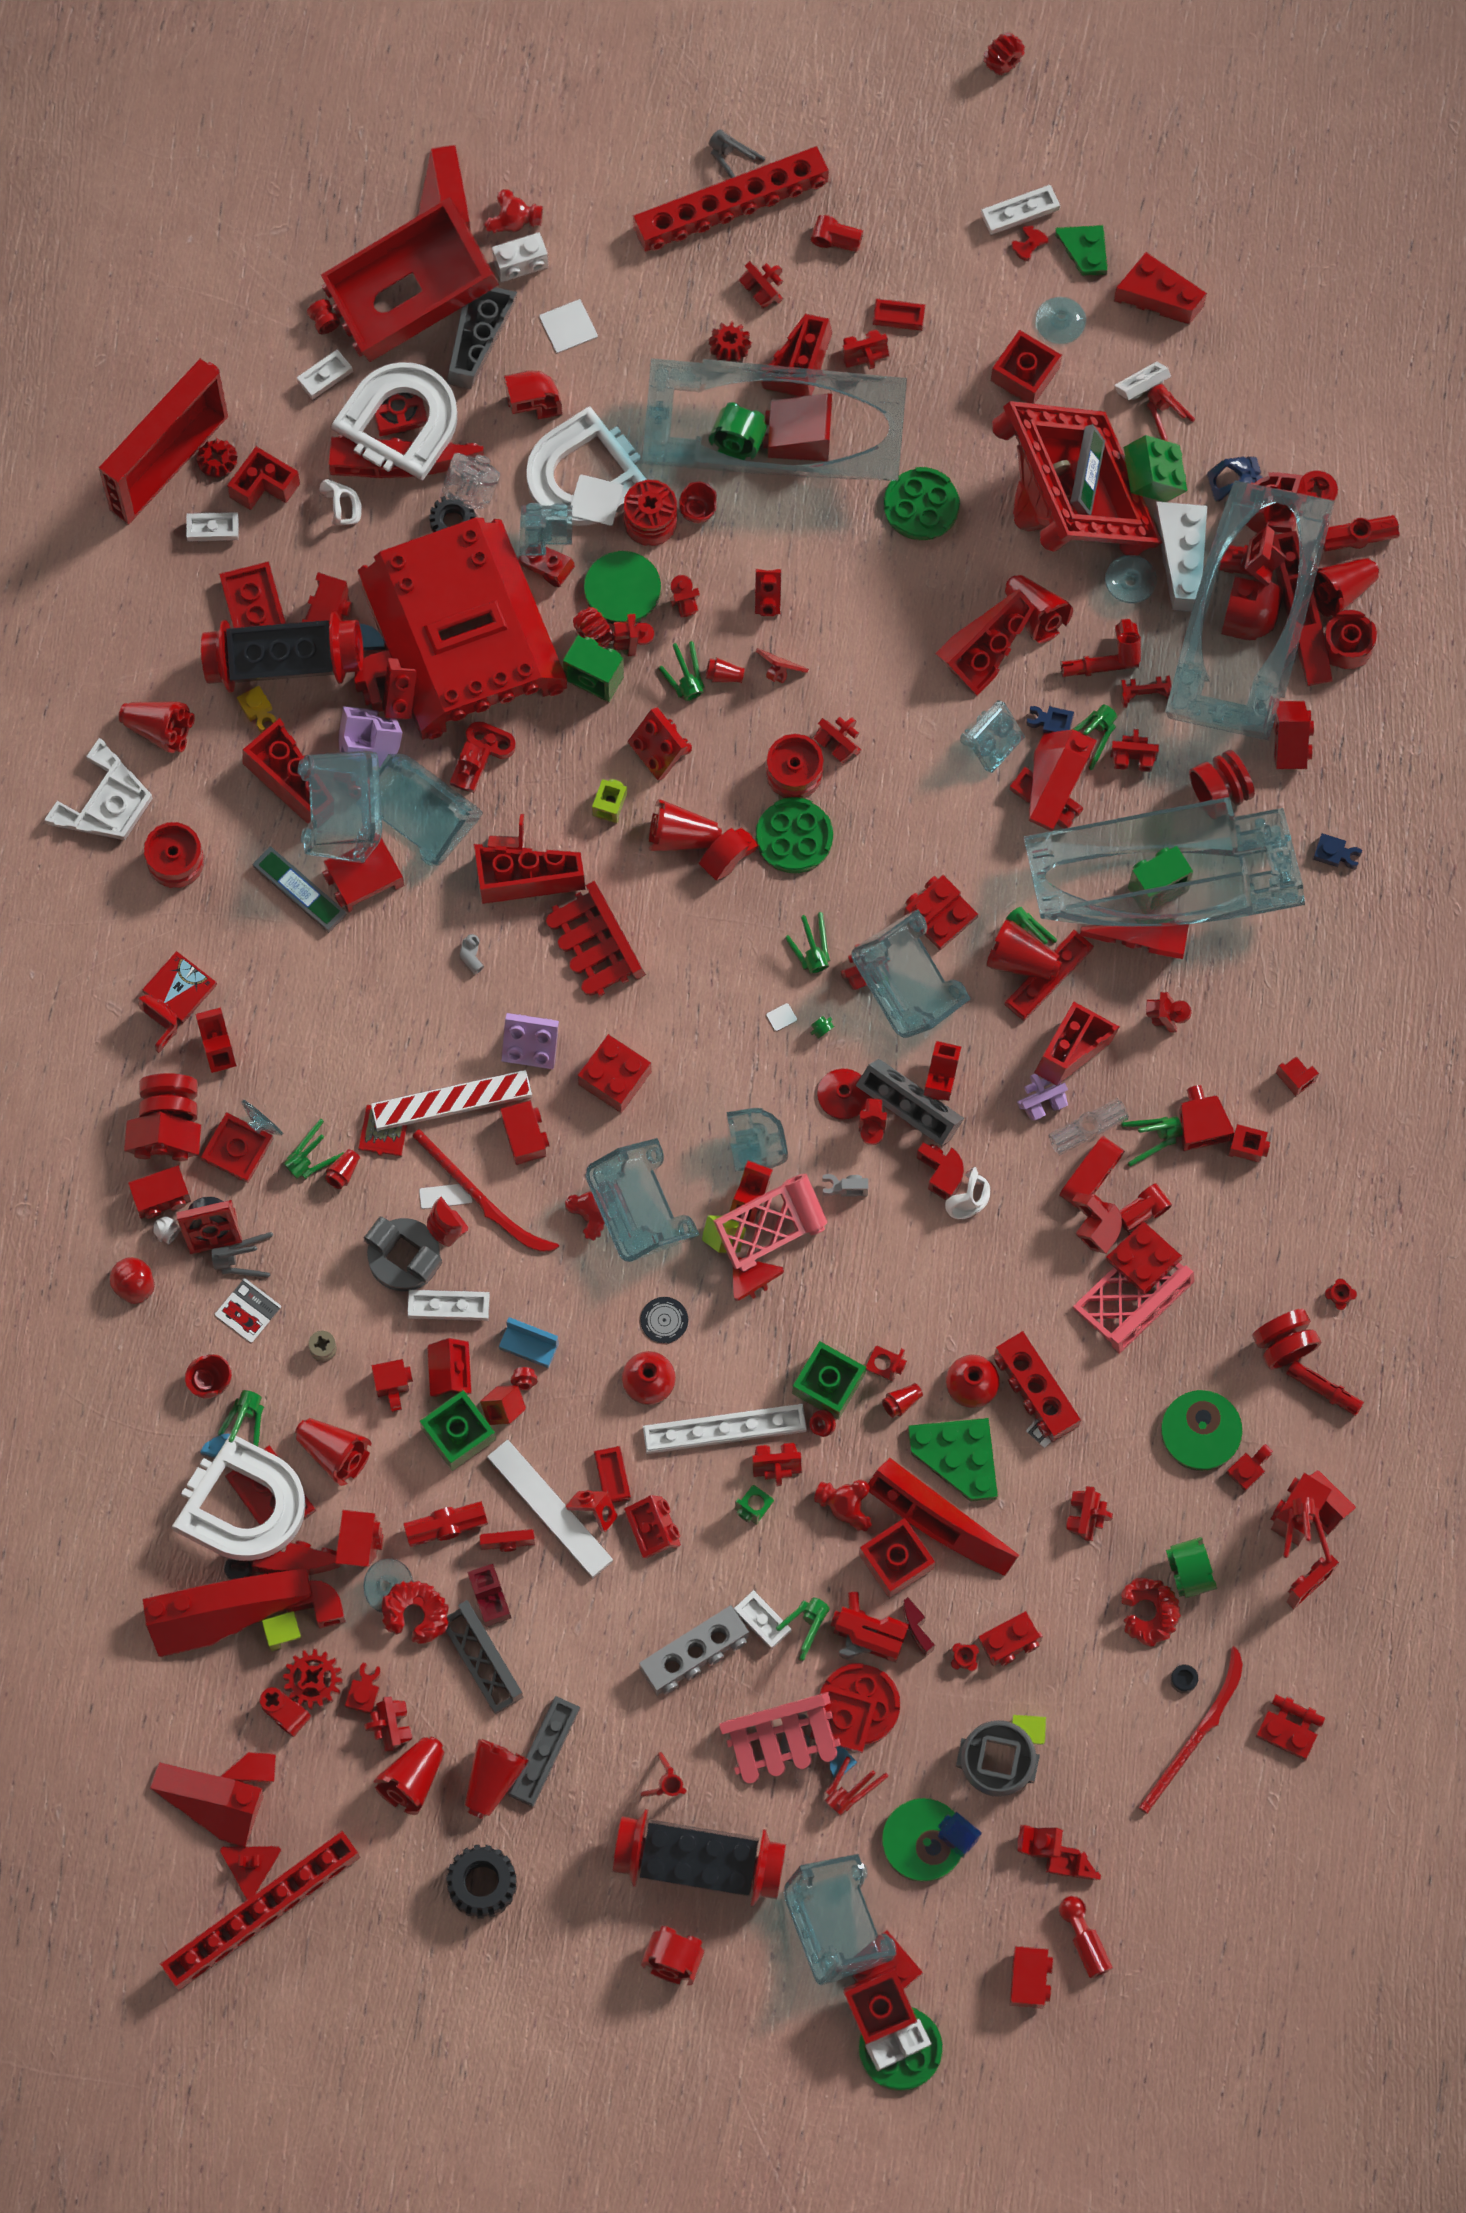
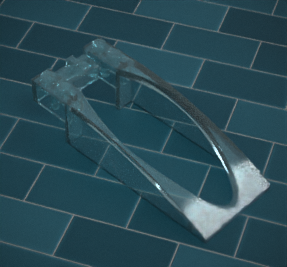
M651 358L641 463L785 476L898 481L907 378L703 359L702 363ZM753 381H781L805 384L843 394L875 408L887 419L889 431L886 438L878 445L863 452L836 460L805 465L745 461L721 454L701 445L702 438L696 436V439L670 437L674 390L702 392L728 384Z
M1234 480L1206 562L1165 711L1169 719L1269 741L1280 698H1285L1335 504L1334 501ZM1272 503L1285 504L1292 510L1297 522L1299 572L1293 604L1284 630L1270 656L1253 679L1247 705L1202 696L1204 682H1210L1203 660L1202 628L1219 563L1235 537L1257 512Z
M1230 797L1024 836L1041 919L1102 926H1168L1227 920L1305 905L1303 883L1284 808L1234 817ZM1175 846H1178L1182 853L1239 857L1241 872L1090 901L1066 893L1049 883L1046 879V873L1060 865L1116 855L1159 852L1166 847L1171 849ZM1266 852L1270 871L1249 875L1244 856Z

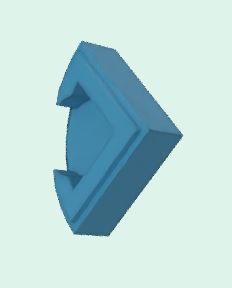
M360 624L363 651L385 649L380 633L369 625Z
M222 1434L206 1442L201 1449V1455L215 1458L230 1434Z
M836 1747L837 1756L834 1760L830 1761V1770L833 1778H835L847 1756L850 1757V1762L843 1776L857 1764V1761L848 1751L841 1747Z

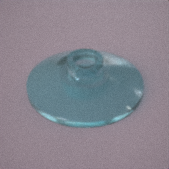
M1066 297L1051 298L1045 301L1037 311L1036 327L1039 333L1050 342L1057 344L1070 343L1076 340L1085 329V313L1082 307L1072 299ZM1063 314L1066 317L1064 319H1060L1057 317V315Z
M1125 555L1114 560L1109 565L1105 576L1106 586L1110 594L1117 600L1125 603H1138L1147 599L1153 593L1157 581L1153 566L1144 558L1136 555ZM1132 580L1135 584L1130 586L1126 584V581Z
M244 1099L241 1101L246 1114L250 1118L247 1124L259 1134L264 1130L277 1136L284 1134L253 1105Z
M382 1559L374 1563L367 1571L363 1584L364 1595L369 1605L383 1613V1596H387L395 1584H400L402 1581L406 1583L413 1582L409 1569L402 1562L395 1559ZM383 1581H385L387 1584V1587L384 1591L382 1589Z

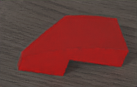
M248 1752L221 1774L220 1777L240 1782L273 1783L275 1782L276 1754Z
M1061 1846L1060 1857H1047L1045 1873L1101 1880L1100 1873L1095 1871L1084 1851L1080 1852L1079 1849Z

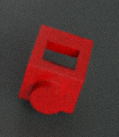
M1237 1124L1228 1156H1236L1260 1163L1261 1157H1267L1271 1143L1266 1141L1268 1132ZM1252 1144L1254 1149L1247 1148L1245 1145Z

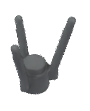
M722 129L717 130L709 140V145L713 148L711 154L717 158L730 178L736 176L721 156L722 154L728 155L735 149L752 160H755V158L763 162L766 160L764 156L736 141Z
M273 1233L261 1234L242 1240V1243L212 1249L214 1269H222V1274L232 1273L269 1278L270 1273L232 1268L231 1265H236V1255L257 1250V1246L240 1247L271 1238Z

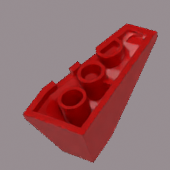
M1074 729L1043 734L1033 755L1034 768L1029 809L1030 822L1051 832L1053 831L1091 756L1097 740L1085 736Z

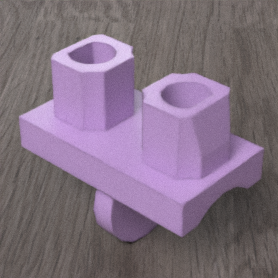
M1033 1074L1030 1076L1032 1083L1024 1088L1027 1094L1036 1091V1093L1017 1101L1019 1108L1025 1109L1029 1118L1034 1121L1046 1115L1041 1102L1049 1099L1053 1111L1068 1106L1065 1091L1068 1088L1065 1083H1060L1057 1086L1053 1085L1044 1089V1086L1051 1084V1082L1044 1078L1040 1079L1038 1075Z

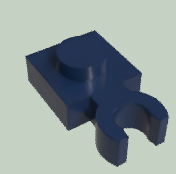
M1030 706V714H1035L1038 718L1035 720L1027 718V726L1030 728L1044 726L1043 733L1071 730L1074 711L1049 706L1046 713L1037 706Z
M1321 833L1313 860L1338 867L1339 862L1342 861L1348 868L1357 869L1359 862L1351 860L1350 856L1356 855L1360 857L1362 850L1358 847L1344 848L1345 840Z

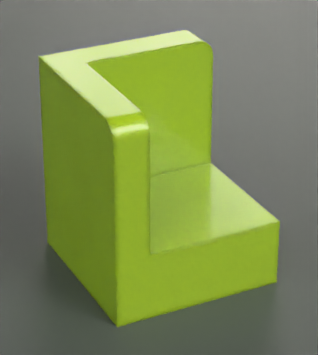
M708 1215L702 1241L718 1253H727L713 1222L722 1215ZM731 1219L723 1223L726 1233L735 1236L739 1222ZM743 1227L739 1239L744 1240L746 1227ZM738 1241L735 1253H740L742 1242Z
M294 1611L262 1620L271 1652L282 1649L281 1644L301 1637Z
M1013 1715L1011 1723L1022 1728L1029 1735L1033 1744L1043 1745L1045 1743L1046 1717Z

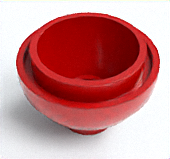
M653 1351L640 1352L634 1355L626 1363L622 1373V1384L628 1396L634 1401L646 1405L657 1404L665 1400L672 1393L676 1381L675 1370L671 1362L662 1354ZM647 1369L654 1372V1375L650 1378L645 1377L643 1374Z
M966 1355L957 1359L950 1366L946 1376V1388L951 1398L956 1403L968 1408L982 1407L991 1402L996 1396L1000 1384L996 1367L991 1361L980 1355ZM971 1373H976L979 1379L971 1381L968 1376Z

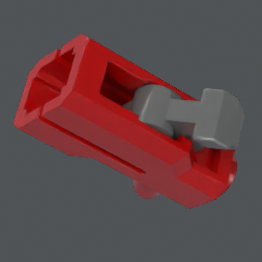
M849 1592V1609L842 1607L841 1612L835 1611L830 1625L835 1627L834 1634L847 1638L846 1648L839 1651V1656L850 1660L861 1653H870L896 1663L909 1624L891 1617L879 1620L866 1615L864 1611L860 1610L859 1592Z

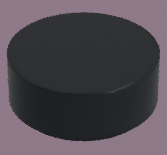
M228 1558L224 1565V1572L229 1580L250 1577L252 1566L250 1561Z
M1184 1664L1177 1666L1173 1670L1170 1681L1176 1691L1189 1693L1197 1686L1199 1677L1197 1671L1192 1666Z

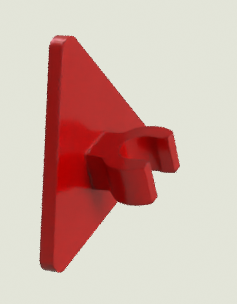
M757 648L756 650L759 655L773 664L768 669L766 678L774 682H785L787 668L806 673L809 671L806 667Z
M756 1261V1265L745 1271L733 1267L734 1300L740 1301L748 1295L754 1299L756 1297L754 1292L759 1288L767 1291V1283L784 1273L783 1267Z
M233 1846L220 1849L223 1858L247 1900L257 1893L280 1855L281 1848L279 1846H246V1848Z

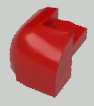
M524 371L503 376L506 387V399L508 407H511L512 414L535 410L538 420L562 415L559 391L550 376L541 371Z
M1269 472V476L1261 478L1255 483L1251 482L1239 509L1245 525L1256 533L1260 532L1267 525L1278 533L1294 531L1297 521L1302 520L1305 509L1306 489L1303 475Z
M1235 576L1221 634L1252 641L1266 636L1270 631H1273L1276 625L1283 598V590L1273 582L1265 586L1261 582Z

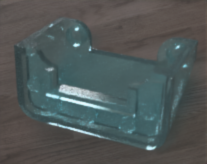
M364 750L306 755L304 759L300 760L298 765V774L301 775L302 780L309 781L311 822L307 828L302 830L301 834L304 854L364 863L379 844L382 834L379 760L377 752Z
M388 754L355 804L361 809L360 813L362 816L370 821H374V819L383 820L420 848L419 852L422 854L421 859L430 866L441 865L483 814L477 806L418 762L404 754Z
M918 909L908 913L855 947L851 953L856 967L893 1030L903 1038H909L931 1030L971 999L962 983L954 979L945 981L919 938L926 933L927 924Z
M658 1138L617 1148L592 1162L586 1169L587 1183L617 1252L626 1262L639 1260L699 1236L692 1218L687 1215L674 1218L654 1173V1170L660 1167L664 1161V1153Z
M859 1854L800 1865L784 1886V1897L813 1976L819 1985L830 1984L891 1961L896 1956L894 1940L887 1934H877L860 1888L867 1878V1869L861 1862Z

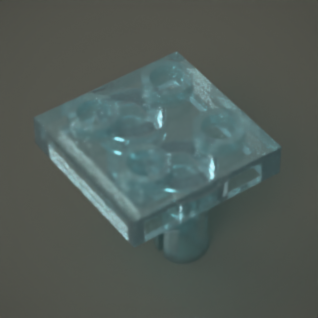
M999 700L988 711L981 712L982 716L979 715L977 717V724L971 730L966 729L964 731L966 734L962 733L960 737L961 743L971 747L984 769L991 773L997 769L1025 738L1006 704Z

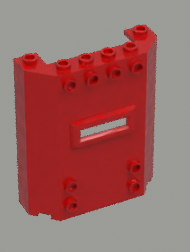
M476 517L378 552L374 556L375 562L369 567L363 565L357 570L360 585L386 650L390 651L391 658L399 660L401 668L416 670L412 715L422 740L428 738L433 740L442 736L444 732H447V721H459L472 712H484L492 705L509 703L515 697L523 694H534L539 688H541L543 697L548 695L556 696L567 689V678L501 519H493L489 523L485 522L484 518ZM489 613L491 614L493 623L445 640L440 638L438 631Z

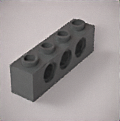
M881 1059L870 1063L856 1084L858 1088L872 1098L881 1099L882 1105L941 1146L953 1138L965 1119L941 1101L924 1096V1090Z

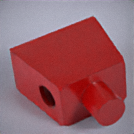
M1201 1085L1188 1088L1189 1101L1182 1103L1179 1109L1180 1123L1183 1131L1181 1136L1183 1151L1232 1141L1235 1132L1219 1097L1210 1096L1205 1098Z

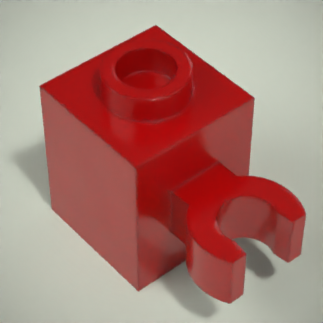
M403 1359L371 1365L377 1396L389 1397L391 1412L402 1410L399 1393L408 1392V1383L413 1382L410 1366L405 1367Z

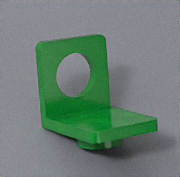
M752 1485L742 1500L737 1499L735 1501L736 1514L744 1521H752L757 1525L773 1504L774 1499L757 1486ZM757 1495L763 1498L764 1506L760 1510H754L748 1505V1501L752 1496Z

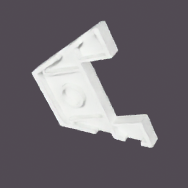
M99 738L87 755V760L108 773L81 813L57 801L45 818V822L51 826L125 840L153 799L152 794L122 764L121 760L115 753L113 754L106 743Z

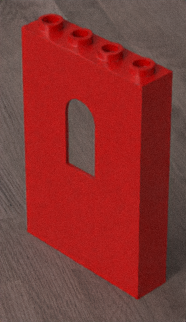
M450 197L321 274L325 282L322 285L324 292L329 299L333 297L335 301L332 304L334 311L339 318L343 316L345 323L342 324L344 330L349 337L353 336L356 341L353 343V347L360 357L364 355L369 362H372L500 285L459 209ZM413 273L422 292L388 312L377 311L374 307L376 296Z
M200 358L98 467L109 510L128 525L228 418L220 370L216 365L211 362L206 363Z

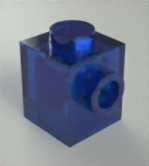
M958 1812L952 1817L947 1815L938 1826L941 1830L938 1838L962 1858L968 1854L982 1836V1832Z

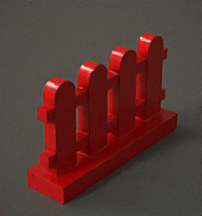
M592 881L585 885L589 891L587 894L582 895L580 891L575 894L577 899L561 908L558 905L551 907L554 912L547 916L546 923L553 930L563 928L565 934L558 939L560 949L565 952L574 949L577 954L576 957L571 959L570 968L577 974L586 971L589 976L582 983L583 992L589 996L598 993L599 997L605 994V988L620 980L623 984L628 982L627 976L633 974L638 980L646 974L595 881ZM598 908L600 915L594 917L592 910ZM586 914L589 921L571 930L568 923ZM610 930L612 937L606 939L603 932ZM597 936L601 943L583 952L580 945ZM619 952L624 956V959L620 961L615 956ZM609 958L613 965L595 974L592 967Z

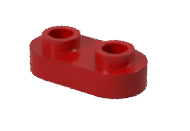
M481 721L474 722L467 728V742L478 747L490 749V755L499 759H506L514 754L516 742L511 733ZM481 734L484 736V738L482 740L475 739V736ZM501 744L508 746L505 750L498 748Z

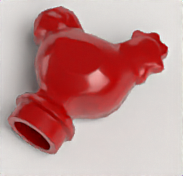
M503 189L497 195V201L501 207L500 215L494 218L489 217L484 223L486 230L493 234L503 231L517 232L527 223H530L532 227L535 225L541 226L543 206L536 205L535 203L528 207L522 199L515 197L513 192Z
M609 1179L599 1184V1191H589L580 1196L571 1195L565 1201V1208L569 1213L581 1215L588 1222L583 1233L586 1239H591L592 1241L601 1237L604 1225L610 1219L611 1208L609 1203L617 1202L618 1197L622 1194L619 1187Z
M857 1480L853 1484H844L838 1489L833 1488L830 1482L819 1483L814 1496L816 1503H819L822 1507L829 1505L835 1518L850 1523L857 1531H867L872 1526L871 1518L865 1516L861 1511L862 1499L868 1495L870 1486L866 1481Z

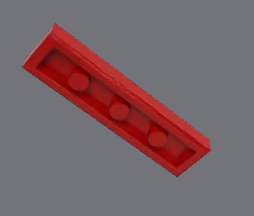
M1074 929L1054 950V952L1060 955L1059 961L1062 962L1057 977L1052 975L1050 980L1029 976L1005 1001V1006L1021 1020L1025 1021L1093 950L1094 946Z

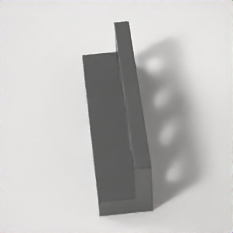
M466 1600L459 1604V1609L448 1615L447 1619L448 1623L462 1616L467 1623L465 1634L453 1632L449 1624L445 1631L494 1714L522 1699L523 1693L470 1603ZM469 1629L471 1630L474 1637L468 1636ZM456 1637L463 1639L462 1645L459 1643ZM466 1640L478 1642L481 1647L478 1658L466 1655L464 1651ZM483 1652L488 1660L481 1659ZM471 1661L477 1662L475 1668L472 1665ZM480 1663L493 1667L492 1681L479 1677ZM497 1676L499 1677L501 1683L495 1682ZM484 1684L490 1685L489 1692ZM494 1686L506 1689L510 1698L496 1705L491 1697Z

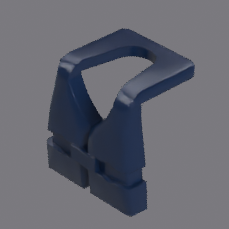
M1243 456L1224 459L1207 472L1215 501L1220 502L1233 491L1246 493L1251 482L1255 483L1263 478L1260 475L1261 470L1257 457ZM1226 467L1232 469L1239 476L1238 480L1219 489L1216 485L1218 475Z

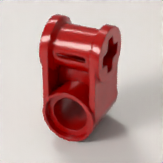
M267 1688L260 1695L262 1710L292 1737H295L312 1717L301 1705L291 1700L277 1688ZM277 1696L278 1705L272 1704L268 1707L267 1698L274 1699Z

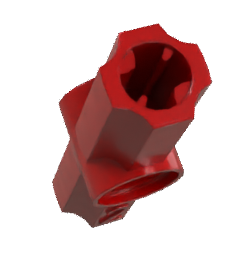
M1395 515L1370 520L1357 518L1351 523L1322 528L1319 531L1320 543L1324 552L1348 547L1361 549L1369 543L1396 539L1400 536L1399 524ZM1354 531H1362L1365 535L1358 536Z
M482 1501L455 1509L453 1507L442 1508L432 1512L430 1516L406 1522L403 1525L409 1547L436 1539L438 1541L453 1539L461 1535V1532L488 1525Z

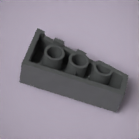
M495 287L462 307L447 379L449 385L472 389L515 305L517 292Z

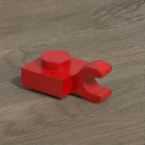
M1264 1444L1252 1458L1245 1453L1226 1473L1246 1492L1265 1473L1261 1465L1272 1455L1273 1451Z

